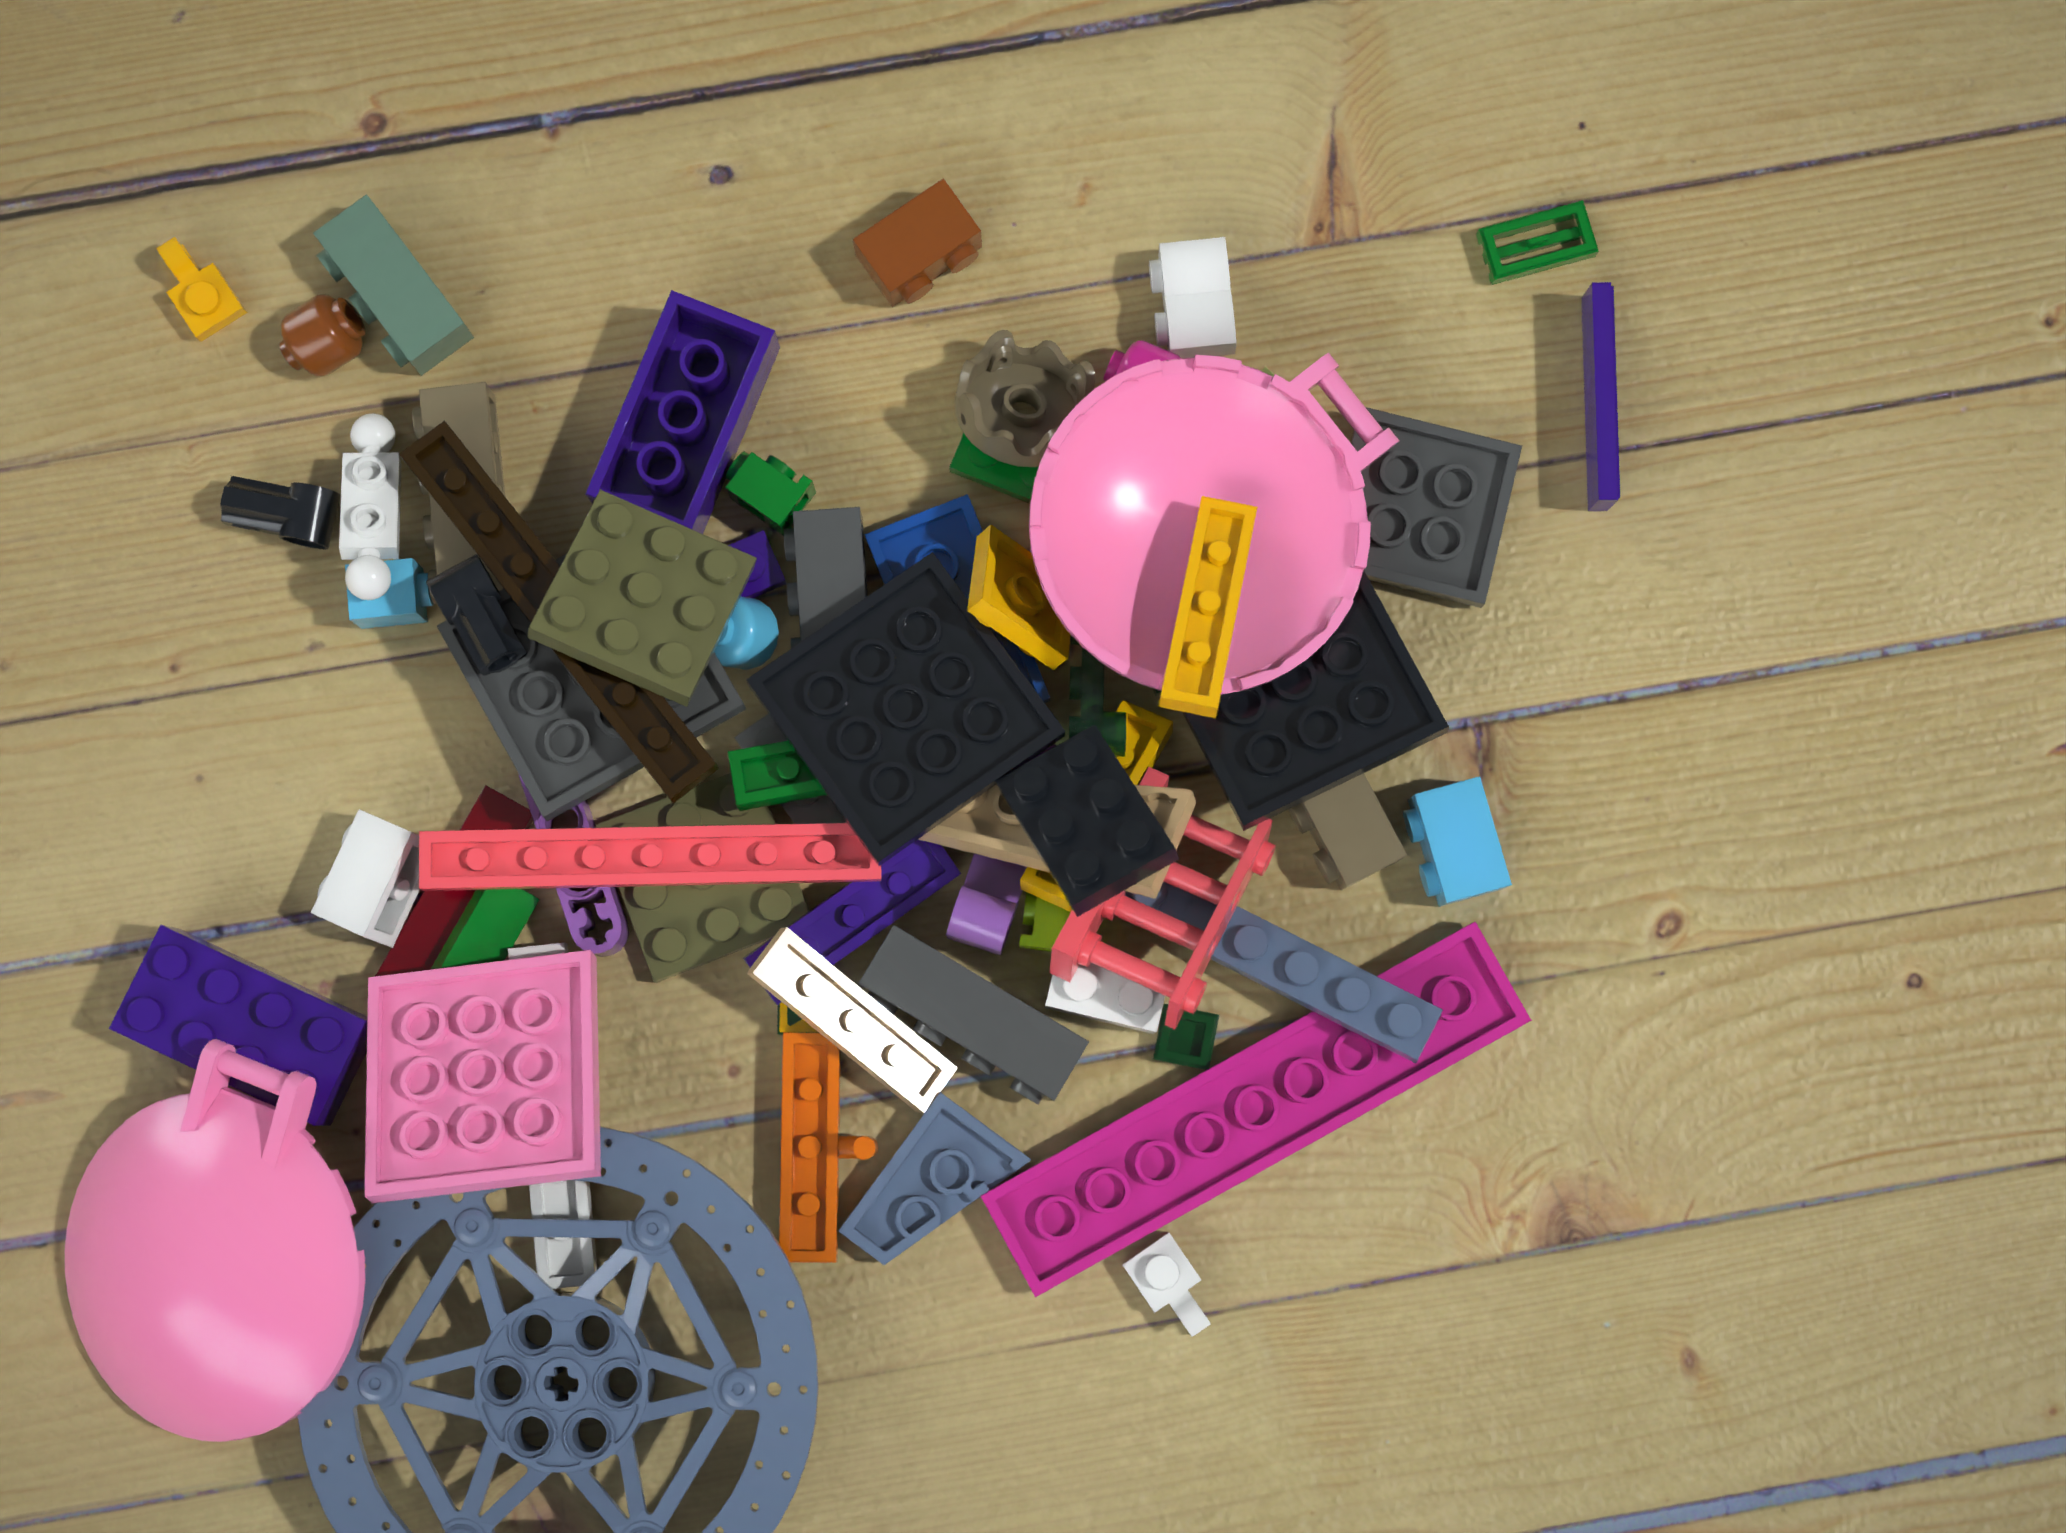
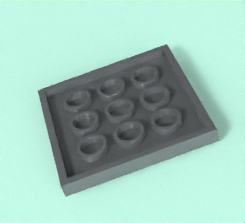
M567 554L556 559L560 566ZM502 589L499 591L502 597L499 603L527 652L513 666L500 673L495 672L483 676L478 667L475 666L455 625L451 626L446 620L437 625V628L540 813L548 822L642 769L644 766L553 650L528 638V629L531 622L506 590ZM713 653L688 707L665 698L696 738L746 710L742 699L715 653Z

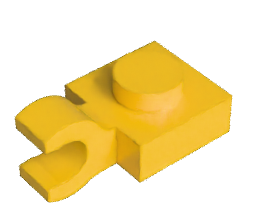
M176 237L156 248L166 265L180 282L166 293L194 336L200 342L247 313L214 263L200 270L185 246L180 244Z

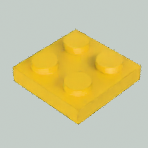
M993 525L988 526L976 537L967 611L974 615L981 624L993 628L1016 644L1023 653L1030 657H1035L1054 670L1068 659L1070 633L1053 611L1043 592L1035 570L1032 553Z

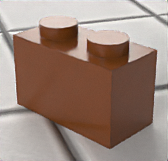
M943 178L855 237L853 245L856 257L893 308L903 300L910 304L922 298L934 286L932 281L950 269L952 273H957L973 263L979 255L977 250L982 248V236L980 228Z

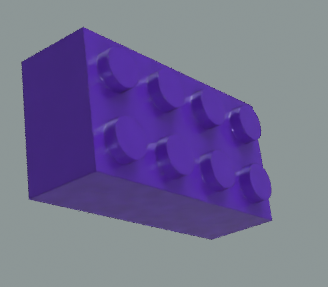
M671 290L585 493L590 502L594 503L601 489L703 534L725 482L727 471L733 463L780 350L775 330Z
M160 925L109 1027L110 1030L195 1070L197 1069L203 1048L209 1041L218 1039L233 1045L237 1054L288 1074L299 1071L309 1075L316 1080V1092L307 1122L314 1126H331L367 1052V1016L184 930ZM230 1076L229 1086L276 1107L278 1095Z

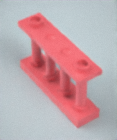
M1148 767L1139 785L1168 787L1169 775ZM1191 815L1183 836L1240 860L1228 885L1174 862L1170 864L1163 882L1217 905L1205 930L1125 896L1126 891H1123L1079 917L1076 916L1073 910L1071 911L1052 947L1049 973L1071 982L1080 964L1089 967L1093 963L1170 998L1165 1025L1175 1030L1184 1011L1194 1014L1201 1002L1207 982L1200 979L1253 873L1263 876L1270 864L1276 848L1275 844L1268 842L1273 820L1268 819L1259 823L1251 840ZM1115 917H1118L1194 951L1182 976L1179 977L1101 942L1102 935L1097 934V931L1103 919L1106 918L1113 921Z

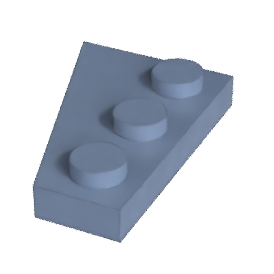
M940 1092L839 1229V1232L885 1265L1032 1159Z

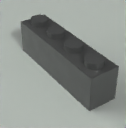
M860 507L793 511L794 528H784L786 561H796L797 582L787 583L789 615L799 616L801 636L791 638V648L868 596L863 517Z
M895 925L891 928L858 983L869 990L868 994L893 1015H895L899 1008L916 1018L917 1022L912 1030L939 1046L943 1045L946 1038L963 1046L966 1050L961 1059L989 1076L995 1066L1013 1076L1015 1079L1009 1088L1038 1105L1044 1096L1055 1101L1089 1043L1088 1040Z

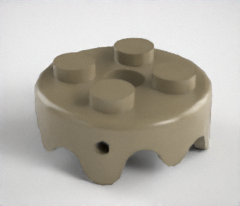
M997 331L987 340L983 349L974 358L966 360L963 365L955 396V413L960 428L973 445L984 454L1000 462L1022 467H1039L1046 448L1062 421L1082 399L1094 390L1095 371L1092 364L1087 360L1078 364L1069 361L1053 341L1045 340L1037 346L1022 348L1014 343V338L1010 331ZM1016 402H1024L1034 407L1037 412L1022 414L1014 410L1011 405Z

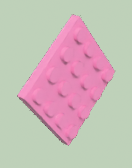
M591 950L368 977L365 1198L371 1203L601 1176L597 958Z

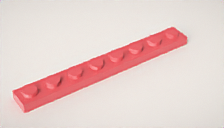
M848 823L419 831V889L422 891L881 881V865L878 866Z

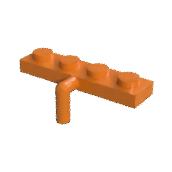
M783 1032L779 1245L788 1257L789 1262H838L839 1159L866 1160L874 1157L878 1152V1143L871 1136H840L841 1050L820 1033Z

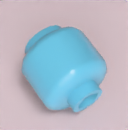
M740 597L714 651L722 666L749 670L763 665L771 658L777 646L779 635L777 619L771 608L760 600Z

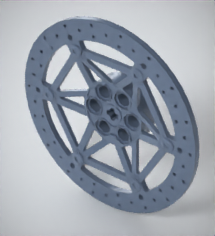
M600 1127L601 1168L606 1169V1174H601L599 1177L574 1180L613 1186L642 1196L645 1202L635 1220L494 1218L486 1202V1196L489 1193L505 1188L464 1192L463 1199L460 1202L455 1201L452 1194L375 1203L354 1227L357 1251L364 1250L366 1264L363 1307L355 1338L341 1369L326 1390L318 1392L311 1402L300 1411L301 1414L298 1415L302 1449L312 1485L326 1517L336 1533H413L390 1505L379 1487L368 1462L360 1433L357 1413L358 1404H379L445 1533H496L494 1528L552 1472H565L610 1526L613 1533H662L735 1410H756L759 1412L760 1417L754 1444L745 1469L731 1496L717 1516L701 1533H719L717 1527H722L723 1533H773L797 1490L809 1456L816 1424L819 1382L816 1343L812 1320L804 1294L788 1257L769 1227L749 1203L732 1187L696 1160L662 1143L637 1134L606 1127ZM608 1139L612 1141V1145L610 1147L606 1145V1141ZM643 1164L647 1166L646 1172L641 1170ZM686 1169L691 1172L689 1177L684 1175ZM670 1191L678 1195V1202L675 1205H670L666 1201V1195ZM416 1201L420 1203L419 1209L415 1207ZM709 1206H714V1213L709 1212ZM442 1219L446 1220L457 1239L453 1242L451 1249L381 1361L360 1360L359 1353L365 1328L374 1304L387 1279L416 1242ZM376 1220L380 1222L379 1227L375 1225ZM682 1223L689 1225L708 1243L725 1264L738 1285L749 1309L757 1335L761 1359L760 1366L737 1367L736 1362L732 1358L674 1250V1246L670 1242ZM748 1225L753 1226V1233L748 1232ZM505 1238H620L622 1245L575 1292L557 1293L505 1243ZM397 1239L401 1240V1246L397 1245ZM725 1244L731 1245L730 1251L725 1250ZM490 1254L533 1295L534 1298L530 1303L519 1307L512 1313L505 1311ZM636 1256L637 1262L625 1309L622 1310L610 1301L598 1297L597 1294ZM466 1259H469L491 1330L487 1341L483 1345L412 1364L406 1363V1356ZM655 1262H659L663 1267L714 1363L713 1368H707L650 1349L648 1341L638 1325ZM759 1268L764 1269V1275L758 1274ZM789 1300L794 1302L793 1308L787 1305ZM761 1310H765L767 1312L766 1317H762L760 1315ZM532 1315H541L551 1324L552 1337L545 1346L536 1345L527 1337L525 1331L526 1323ZM589 1316H598L607 1322L610 1328V1337L604 1346L596 1347L590 1345L585 1340L583 1324ZM785 1344L789 1345V1352L784 1351L783 1346ZM467 1366L475 1368V1394L472 1399L412 1384V1381ZM500 1366H512L520 1374L522 1383L517 1395H506L498 1389L495 1377ZM563 1367H568L569 1377L578 1378L579 1385L568 1391L569 1396L564 1395L562 1385L554 1384L553 1381L554 1376L563 1372ZM625 1367L634 1373L637 1379V1389L633 1396L621 1397L613 1392L610 1387L609 1378L614 1368ZM655 1369L707 1387L704 1390L652 1401L655 1390ZM339 1376L347 1378L348 1386L346 1389L338 1386ZM771 1382L778 1383L781 1386L780 1394H770L768 1385ZM806 1386L807 1392H801L800 1387ZM404 1403L482 1421L484 1428L488 1432L461 1510L455 1507L403 1407ZM702 1408H712L713 1413L654 1512H648L634 1435L643 1422ZM527 1417H537L546 1423L549 1437L544 1446H534L525 1440L522 1434V1426ZM584 1418H596L603 1423L607 1432L606 1441L603 1446L591 1447L583 1442L580 1437L579 1428ZM328 1420H331L332 1426L328 1425ZM781 1427H787L788 1432L783 1433L781 1431ZM505 1453L517 1462L525 1465L528 1469L527 1473L492 1507L481 1515L480 1512L500 1454ZM350 1455L355 1457V1461L350 1459ZM612 1455H618L620 1460L629 1517H627L590 1471L592 1466ZM756 1461H761L763 1466L758 1467ZM323 1464L326 1465L327 1471H324L322 1468ZM784 1471H788L790 1473L789 1478H786L783 1475ZM352 1497L356 1499V1504L352 1502ZM757 1503L759 1508L753 1509L752 1504ZM385 1522L390 1524V1528L385 1526Z

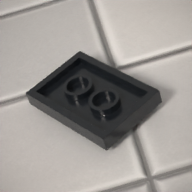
M1095 724L996 780L1001 794L1077 917L1179 860L1174 845Z

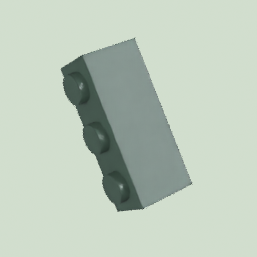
M367 194L313 232L324 247V250L316 256L336 282L346 276L357 291L348 299L368 325L376 319L379 320L389 334L381 342L400 367L410 362L422 376L474 338L468 327Z

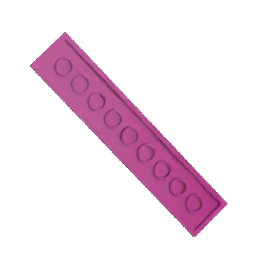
M1473 922L1377 975V977L1443 1010L1417 1063L1312 1011L981 1195L985 1206L1034 1296L1037 1297L1532 1021L1477 923Z

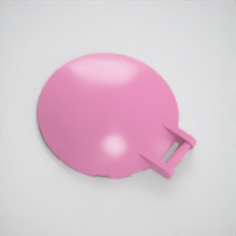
M1330 353L1322 356L1290 382L1276 374L1271 376L1260 370L1241 364V360L1220 356L1195 355L1194 358H1178L1164 361L1160 359L1152 360L1121 372L1095 388L1062 421L1046 448L1033 483L1029 511L1030 546L1036 573L1053 611L1066 630L1098 661L1126 678L1162 691L1202 496L1257 507L1221 694L1248 690L1288 673L1314 654L1340 626L1354 602L1353 599L1358 590L1363 570L1367 566L1370 548L1371 521H1368L1367 506L1363 492L1365 484L1361 472L1397 444L1399 439L1390 428L1382 429L1338 374L1336 369L1339 365ZM1319 385L1366 444L1358 452L1309 392L1315 386Z
M218 1039L209 1041L203 1048L190 1093L160 1100L140 1110L123 1122L106 1139L94 1155L79 1183L70 1210L65 1242V1278L70 1308L80 1339L90 1360L113 1392L133 1411L166 1431L201 1441L224 1442L257 1436L286 1424L300 1415V1411L311 1402L318 1392L328 1388L341 1369L351 1349L359 1326L365 1290L364 1250L357 1251L356 1237L351 1220V1215L357 1213L350 1193L338 1169H329L319 1152L313 1147L316 1140L305 1130L316 1092L315 1078L299 1071L288 1074L237 1054L233 1045ZM230 1076L278 1095L276 1107L228 1088Z

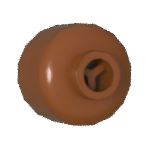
M321 294L314 296L284 316L281 322L283 341L279 343V347L285 360L294 369L300 370L304 368L308 373L322 377L331 374L358 357L362 350V337L365 335L366 330L358 312L344 298L334 299L329 295Z

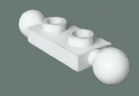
M370 413L359 417L351 428V442L359 453H343L339 550L341 560H353L345 573L347 588L354 596L362 600L378 599L388 591L391 584V572L388 565L382 559H399L401 459L399 452L388 453L395 442V430L391 422L382 415Z

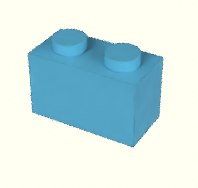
M1480 776L1417 793L1408 799L1410 809L1403 811L1405 827L1412 843L1420 841L1426 862L1419 865L1422 885L1428 897L1436 896L1439 907L1502 890L1512 885Z

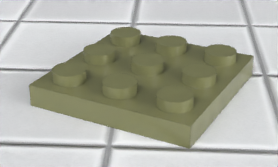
M600 489L529 626L528 638L688 707L754 570L757 558Z
M729 773L696 786L674 804L667 797L596 824V828L776 824L770 806L743 811L738 810L732 776ZM799 883L619 887L653 981L656 983L769 940L780 928L789 926L809 911Z

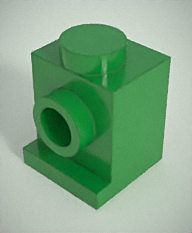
M743 451L734 460L726 474V479L730 482L725 488L731 500L783 536L784 528H791L793 525V511H803L816 494L811 479L803 474L798 483L794 482L793 479L797 475L795 471L773 455H769L764 461L753 452L748 454Z

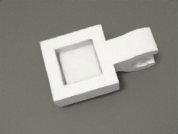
M1167 1233L1123 1264V1267L1154 1313L1169 1303L1192 1337L1211 1324L1188 1291V1289L1200 1282L1201 1278L1170 1233Z

